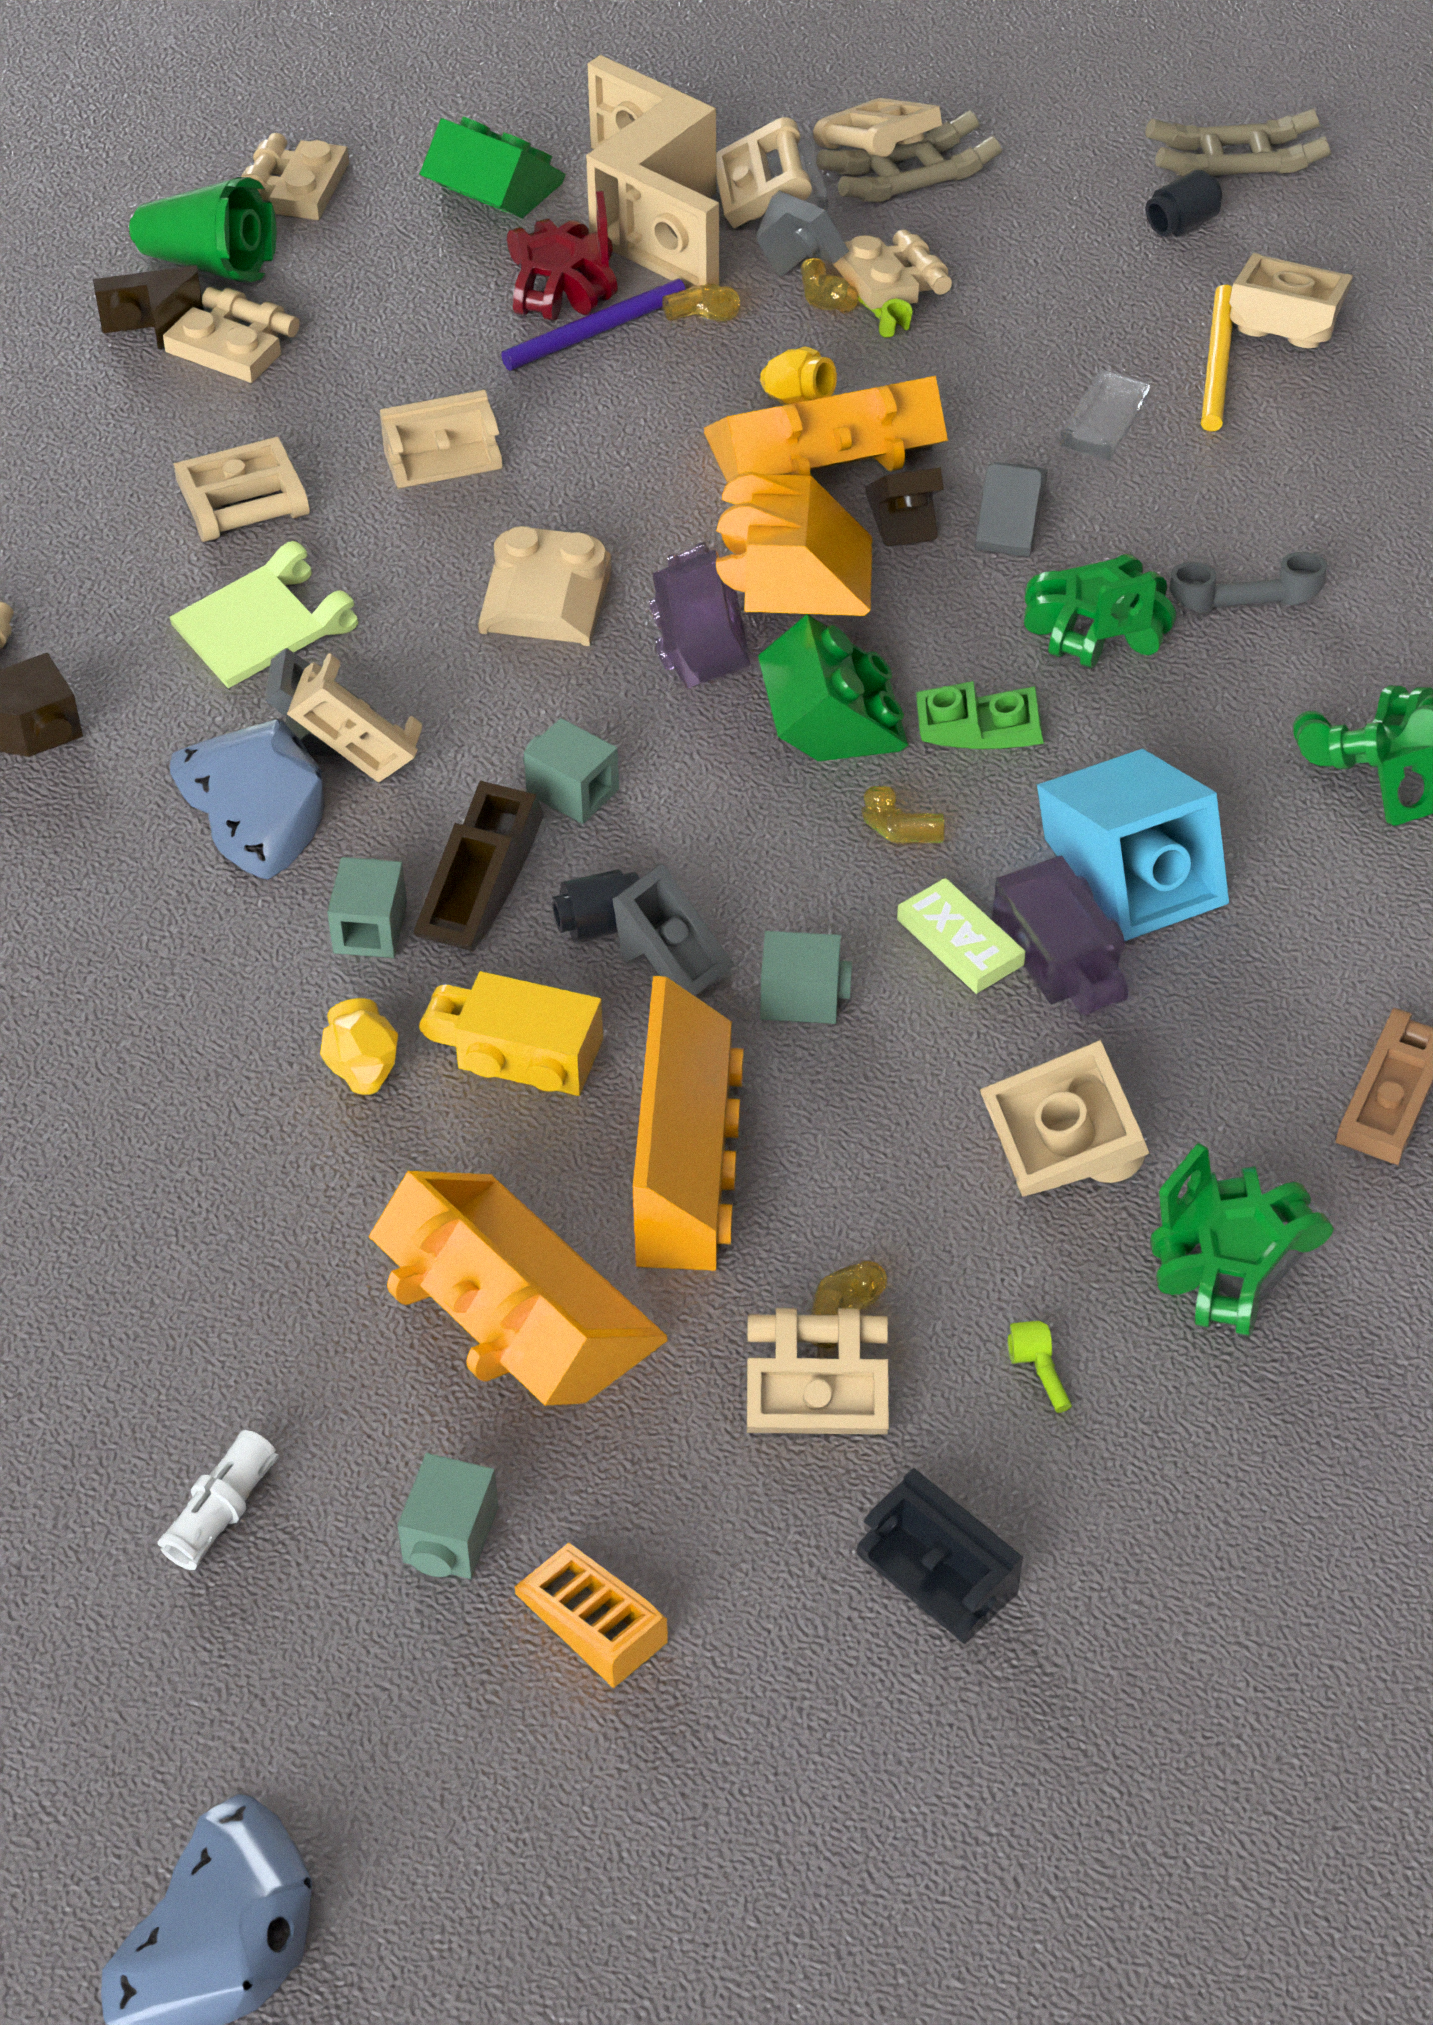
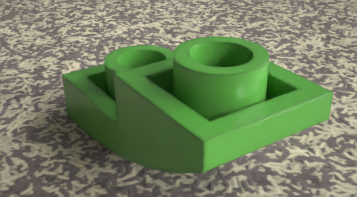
M974 681L916 692L919 730L923 742L969 749H1004L1044 744L1039 701L1035 686L977 697Z

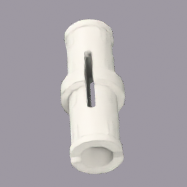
M241 1431L227 1454L210 1475L200 1476L191 1489L192 1498L186 1508L157 1542L162 1547L160 1550L168 1559L182 1568L195 1570L209 1550L208 1548L220 1532L222 1533L227 1524L237 1523L247 1509L245 1500L250 1495L249 1493L278 1459V1454L274 1453L276 1449L268 1440L253 1431Z

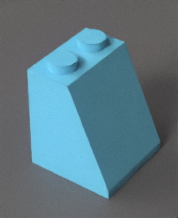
M1144 749L1037 784L1046 842L1108 928L1121 942L1229 904L1218 800L1215 791Z

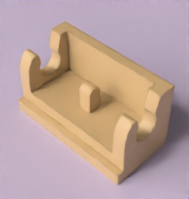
M485 390L380 409L384 453L397 489L502 469V456L495 440V435H499V431Z
M329 653L323 662V667L313 662L304 669L287 715L379 783L415 758L418 750L415 747L422 730V723L413 716H410L405 725V730H403L396 724L392 725L373 711L362 699L356 698L334 681L340 667V660Z

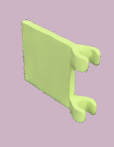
M296 541L287 542L281 546L268 563L169 617L172 626L228 689L270 666L271 659L285 648L294 653L325 635L345 634L355 629L358 625L357 616L350 610L354 606V601L346 592L338 590L331 593L311 614L285 586L300 584L309 579L312 574L311 567L302 560L307 557V551Z

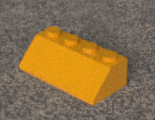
M653 976L633 1177L636 1267L716 1271L718 1244L731 1245L733 1204H721L722 1190L735 1191L737 1151L725 1150L726 1138L739 1137L740 1099L729 1098L730 1087H742L744 1048H732V1021L666 976Z

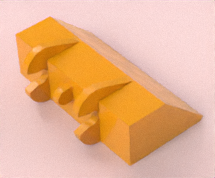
M936 376L727 416L704 427V434L726 482L740 473L750 471L759 474L811 476L810 470L868 458L876 459L888 471L892 472L903 468L905 451L948 441Z
M750 471L740 473L727 482L723 489L722 500L735 505L728 508L720 516L716 532L721 533L725 545L734 554L716 558V569L726 585L734 590L745 592L744 612L865 616L871 611L872 536L812 476L759 474Z
M407 1171L368 1236L401 1267L392 1270L387 1281L389 1293L398 1302L410 1305L432 1297L480 1343L471 1347L466 1360L467 1368L479 1380L488 1382L510 1372L545 1406L583 1404L588 1402L668 1341L667 1335L491 1174Z

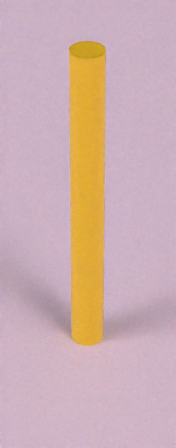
M1230 285L1217 287L1214 297L1201 426L1210 432L1219 430L1223 423L1233 321L1230 319L1232 307L1229 304L1232 286Z

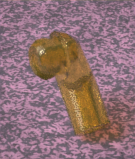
M810 258L803 262L801 276L804 296L811 306L820 310L837 309L841 313H847L854 309L859 299L858 291L854 286L848 285V281L844 278L827 275L825 263L821 259Z
M712 283L668 294L662 298L663 310L669 321L697 315L717 322H725L734 318L740 308L739 295L733 288L721 287Z
M873 786L866 790L864 794L865 806L861 808L864 822L888 841L897 844L943 843V813L906 814L898 807H895L896 795L891 787Z
M866 1260L859 1264L842 1268L824 1277L816 1288L811 1315H838V1308L859 1309L860 1311L872 1305L887 1287L888 1277L885 1270L877 1262ZM812 1343L819 1348L826 1349L838 1346L837 1343Z

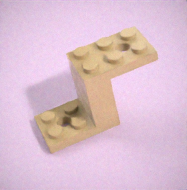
M599 55L587 63L591 148L594 149L586 155L589 233L597 232L596 191H604L608 237L612 240L613 252L671 281L679 278L684 283L685 288L707 298L719 289V202L710 199V197L716 194V108L605 56Z

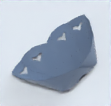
M274 719L204 740L172 753L170 774L181 794L192 807L209 813L211 836L216 847L227 859L244 871L268 880L288 868L313 839L321 822L325 807L322 770L309 755L301 740L282 720L280 722L278 719ZM189 749L197 750L191 756L190 760L188 762H185L186 758L188 757V754L185 753V751ZM210 776L208 781L209 791L205 792L203 784L196 783L195 779ZM228 820L233 822L240 821L233 837L231 835L232 828L227 826ZM263 844L265 860L261 861L257 853L248 852L244 847L246 845Z
M238 1794L216 1805L199 1817L192 1839L181 1854L173 1870L171 1883L165 1898L157 1904L147 1918L134 1928L102 1969L101 1999L106 2025H225L257 2010L279 1988L291 1970L301 1964L310 1921L311 1877L303 1856L279 1817L253 1797ZM241 1807H246L243 1811V1820L219 1823L224 1818L234 1816ZM207 1848L208 1856L212 1860L200 1868L196 1874L192 1875L194 1868L202 1861V1851ZM305 1878H307V1886L304 1884ZM278 1917H283L290 1926L289 1937L281 1950L273 1952L267 1943V1929L271 1921ZM159 1927L156 1937L157 1943L144 1947L137 1952L141 1945L149 1941L151 1933ZM123 1975L127 1977L129 1984L137 1991L129 1999L124 2009L121 2008V2002L125 1995L121 1984ZM244 1980H248L252 1984V1987L248 1990H244L242 1986Z

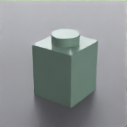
M562 718L554 723L543 735L534 737L524 751L523 763L525 765L526 792L536 794L539 801L581 824H584L619 790L618 748Z
M341 857L327 911L333 953L384 958L395 957L407 906L402 862Z
M765 931L761 971L760 1020L836 1024L838 998L850 999L852 961H840L841 935Z
M430 1453L425 1454L397 1525L403 1563L411 1564L420 1572L434 1577H445L451 1574L468 1579L473 1578L499 1507L495 1469Z

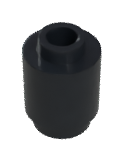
M1199 169L1193 170L1154 192L1152 198L1146 203L1147 220L1152 229L1160 236L1166 237L1172 233L1175 236H1179L1220 212L1222 190L1218 181L1213 176Z
M620 869L561 882L560 895L552 897V909L559 932L569 931L574 942L618 933L613 898L639 880L638 874L636 872L623 874Z

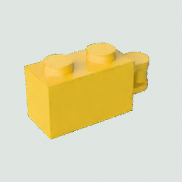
M479 971L471 990L451 985L436 987L429 1005L420 1020L419 1029L425 1037L434 1042L456 1047L459 1069L472 1071L482 1077H498L532 1085L543 1091H558L580 1096L603 1041L601 998Z

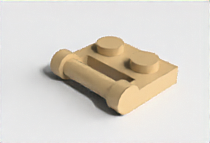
M877 98L820 119L814 127L813 138L815 143L822 148L836 149L841 145L865 149L868 154L873 156L887 157L893 152L896 144H911L924 139V132L942 126L940 106Z
M788 117L776 119L716 152V176L723 211L734 229L749 220H755L763 216L771 197L779 190L803 201L810 196L812 192L811 181L808 173L802 169L797 147L800 141V133L797 123L793 119ZM777 149L783 174L772 179L766 154Z
M279 437L174 463L177 483L194 517L202 542L220 538V532L287 514H290L294 519L309 515L310 513L303 485ZM279 490L282 491V493L213 511V509L219 508L226 504L242 501L260 495H269Z

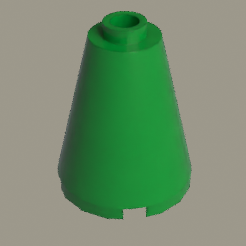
M237 177L139 205L130 219L129 234L137 249L144 255L185 267L197 265V270L238 282H254L263 278L266 273L259 272L263 262L272 261L275 254L277 238L275 211L272 202H263L257 190L265 189L261 182L251 177Z

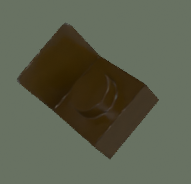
M197 265L93 279L102 333L154 327L158 350L165 348L163 335L192 307L204 311Z
M941 467L889 474L865 486L870 508L882 541L886 546L931 541L937 538L938 531L932 495L944 490Z

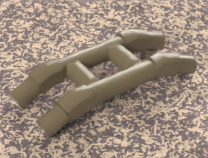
M1314 108L1292 117L1288 115L1278 120H1267L1266 123L1198 128L1196 125L1170 124L1152 118L1148 122L1145 131L1147 138L1166 143L1167 147L1183 151L1181 153L1161 147L1155 157V165L1157 167L1174 171L1176 175L1181 177L1196 169L1202 170L1211 176L1276 171L1278 174L1293 173L1309 167L1308 164L1332 155L1325 136L1304 145L1300 143L1290 148L1277 149L1276 152H1273L1271 145L1284 144L1298 138L1297 135L1319 127L1320 123ZM1249 144L1252 153L1225 155L1222 146ZM1198 147H1201L1203 154H1193L1186 151L1197 150Z
M969 109L951 122L947 121L942 126L927 131L924 134V139L911 144H896L893 152L887 157L870 155L864 149L855 151L821 150L817 155L816 163L820 170L836 171L840 175L858 176L869 173L870 169H874L878 177L864 176L856 178L843 176L838 184V192L842 197L859 198L863 202L877 203L889 200L894 195L952 179L957 181L968 178L983 168L982 165L1003 151L996 138L992 135L974 148L970 147L958 155L949 157V160H945L942 157L941 152H945L961 142V138L980 126L976 116ZM917 157L924 166L901 172L894 163Z

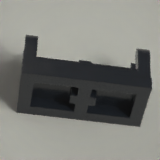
M914 1467L904 1476L903 1481L887 1494L864 1519V1523L871 1530L857 1544V1555L964 1645L1018 1594L1023 1556Z

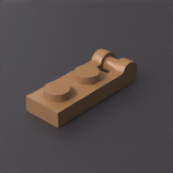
M1394 1007L1341 1121L1335 1143L1399 1165L1433 1086V1027L1413 1021V1013Z

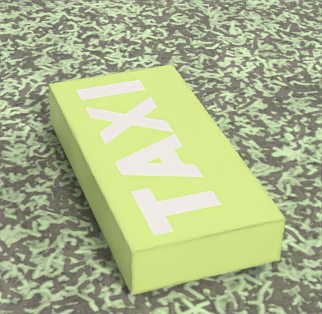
M946 878L898 905L897 920L976 994L1024 966L1026 951Z

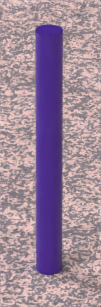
M677 278L501 352L503 364L509 371L679 301L686 297L685 285Z

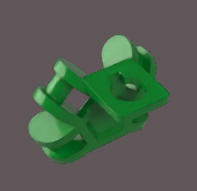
M1123 554L1112 560L1035 575L1025 588V603L1027 607L1024 612V625L1033 634L1045 635L1052 632L1048 647L1049 654L1060 658L1067 653L1079 657L1081 665L1094 668L1102 653L1105 639L1124 634L1129 646L1140 654L1152 655L1156 653L1164 640L1163 634L1169 632L1176 621V610L1171 601L1165 597L1167 581L1164 577L1154 571L1143 574V564L1132 554ZM1079 615L1094 619L1087 636L1073 631Z
M1386 686L1380 694L1374 720L1357 730L1349 731L1345 724L1331 725L1327 718L1318 711H1305L1296 717L1292 732L1301 754L1309 762L1318 766H1334L1338 770L1350 769L1356 763L1367 762L1372 767L1378 768L1385 818L1388 824L1397 826L1433 814L1432 688L1416 687L1411 693H1408L1403 686ZM1412 765V771L1418 773L1423 779L1424 792L1417 803L1412 806H1403L1398 798V787L1405 777L1404 767Z
M1198 1143L1166 1180L1159 1191L1162 1226L1157 1228L1150 1238L1152 1253L1154 1256L1161 1258L1162 1263L1156 1274L1158 1288L1165 1294L1176 1295L1190 1292L1199 1286L1195 1311L1196 1325L1210 1328L1213 1321L1235 1325L1237 1334L1251 1336L1257 1318L1262 1282L1288 1250H1297L1302 1253L1310 1252L1324 1244L1332 1235L1334 1228L1325 1214L1320 1212L1313 1213L1308 1205L1311 1202V1197L1301 1183H1285L1262 1195L1255 1166L1241 1168L1242 1177L1217 1181L1215 1172L1211 1173L1209 1150L1204 1145ZM1191 1175V1178L1187 1184V1192L1182 1196L1181 1199L1178 1198L1180 1189L1182 1188L1187 1178ZM1200 1243L1201 1253L1188 1255ZM1221 1274L1244 1278L1240 1298L1218 1294Z

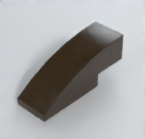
M479 781L463 825L455 823L415 925L413 932L416 937L469 951L475 950L510 894L544 817L536 794Z

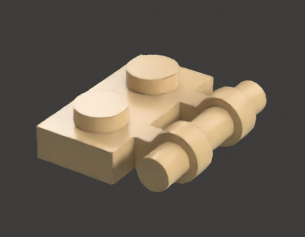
M272 133L267 140L260 142L253 155L255 163L246 167L241 177H251L261 182L265 189L257 190L262 200L272 202L275 214L320 220L349 165L348 147L332 145L319 140H301L295 151L285 150L287 146L286 138L280 133ZM271 174H279L281 177L271 176Z
M899 230L893 236L894 246H886L879 237L866 235L854 237L851 241L844 242L849 252L833 264L870 309L882 308L883 304L890 299H901L909 304L918 303L919 292L933 290L936 294L942 295L947 293L952 285V280L948 276V268L942 260L935 255H929L930 251L927 243L917 234H911L907 230Z
M208 287L204 291L202 304L204 307L212 309V311L209 313L192 307L163 335L167 353L253 383L281 355L279 337H276L278 333L294 337L299 330L300 321L297 317L286 314L282 306L271 302H264L261 305L249 301L244 293L231 288L221 291ZM243 320L252 324L248 327L237 322Z
M776 1308L775 1315L748 1314L747 1342H775V1358H747V1433L887 1434L889 1429L888 1359H860V1343L887 1344V1316H860L859 1309L838 1308V1315H797V1308ZM797 1343H837L838 1359L797 1358Z

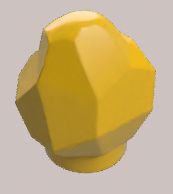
M804 346L798 349H788L770 360L760 374V382L768 396L783 405L832 396L836 387L837 372L830 358L822 357L817 350Z
M354 998L342 1001L333 1006L327 1014L329 1026L323 1029L320 1055L325 1064L335 1074L346 1080L352 1092L361 1095L375 1094L379 1091L395 1065L398 1033L388 1020L379 1014L378 1006L373 1000Z

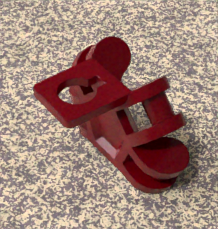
M596 191L597 232L589 233L587 226L576 220H570L557 228L550 219L537 221L534 225V232L530 234L522 227L509 230L507 234L509 253L517 265L521 264V270L517 277L513 294V311L515 314L527 315L529 310L541 312L544 319L556 321L561 310L564 290L574 310L582 315H587L596 309L599 299L608 300L617 293V279L609 267L613 245L612 240L608 237L604 191ZM579 268L583 275L576 271V269ZM536 276L549 278L544 292L534 290Z

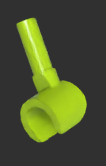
M857 295V300L880 319L879 333L884 338L894 336L896 323L901 325L904 330L910 329L912 307L908 302L901 299H890L883 304L882 308L870 309L860 296Z
M1041 1321L1011 1323V1333L1007 1337L1011 1363L1034 1362L1037 1375H1039L1056 1413L1067 1411L1072 1407V1404L1056 1373L1055 1364L1051 1358L1052 1341L1048 1325Z

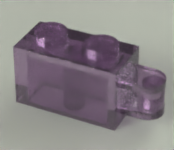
M705 542L697 544L695 548L680 554L668 555V567L652 573L656 597L649 599V605L654 621L659 630L662 631V636L655 639L656 648L665 669L668 671L675 668L686 689L750 665L737 590L732 589L722 581L716 569V558L720 557L716 549L710 551Z
M1062 855L996 878L992 921L1026 951L1024 967L1051 1005L1070 998L1083 1015H1088L1097 1009L1127 1000V983L1119 969L1120 956L1125 948L1122 930L1115 919L1105 916L1095 902L1087 880L1081 875L1076 876Z

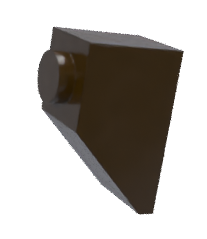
M48 652L0 669V752L31 757L83 737L75 696Z

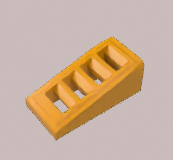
M569 1542L514 1586L515 1594L613 1689L668 1643L667 1618L644 1597ZM568 1569L576 1576L553 1596L544 1591L547 1586ZM586 1587L593 1592L573 1610H569L564 1606ZM603 1604L608 1606L610 1610L591 1626L584 1621ZM622 1620L628 1627L611 1641L607 1639L604 1635Z

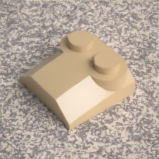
M1253 253L1233 283L1229 304L1232 306L1230 319L1238 325V330L1246 335L1262 337L1270 333L1288 337V341L1298 347L1316 348L1320 342H1326L1332 338L1336 317L1350 289L1353 275Z
M525 526L514 527L503 532L494 543L495 564L478 623L479 633H498L581 643L583 646H590L612 571L611 554L605 550L602 542L584 533L536 529Z
M1101 1040L979 1089L1022 1197L1088 1177L1104 1183L1123 1181L1135 1174L1143 1164L1145 1155L1150 1154Z

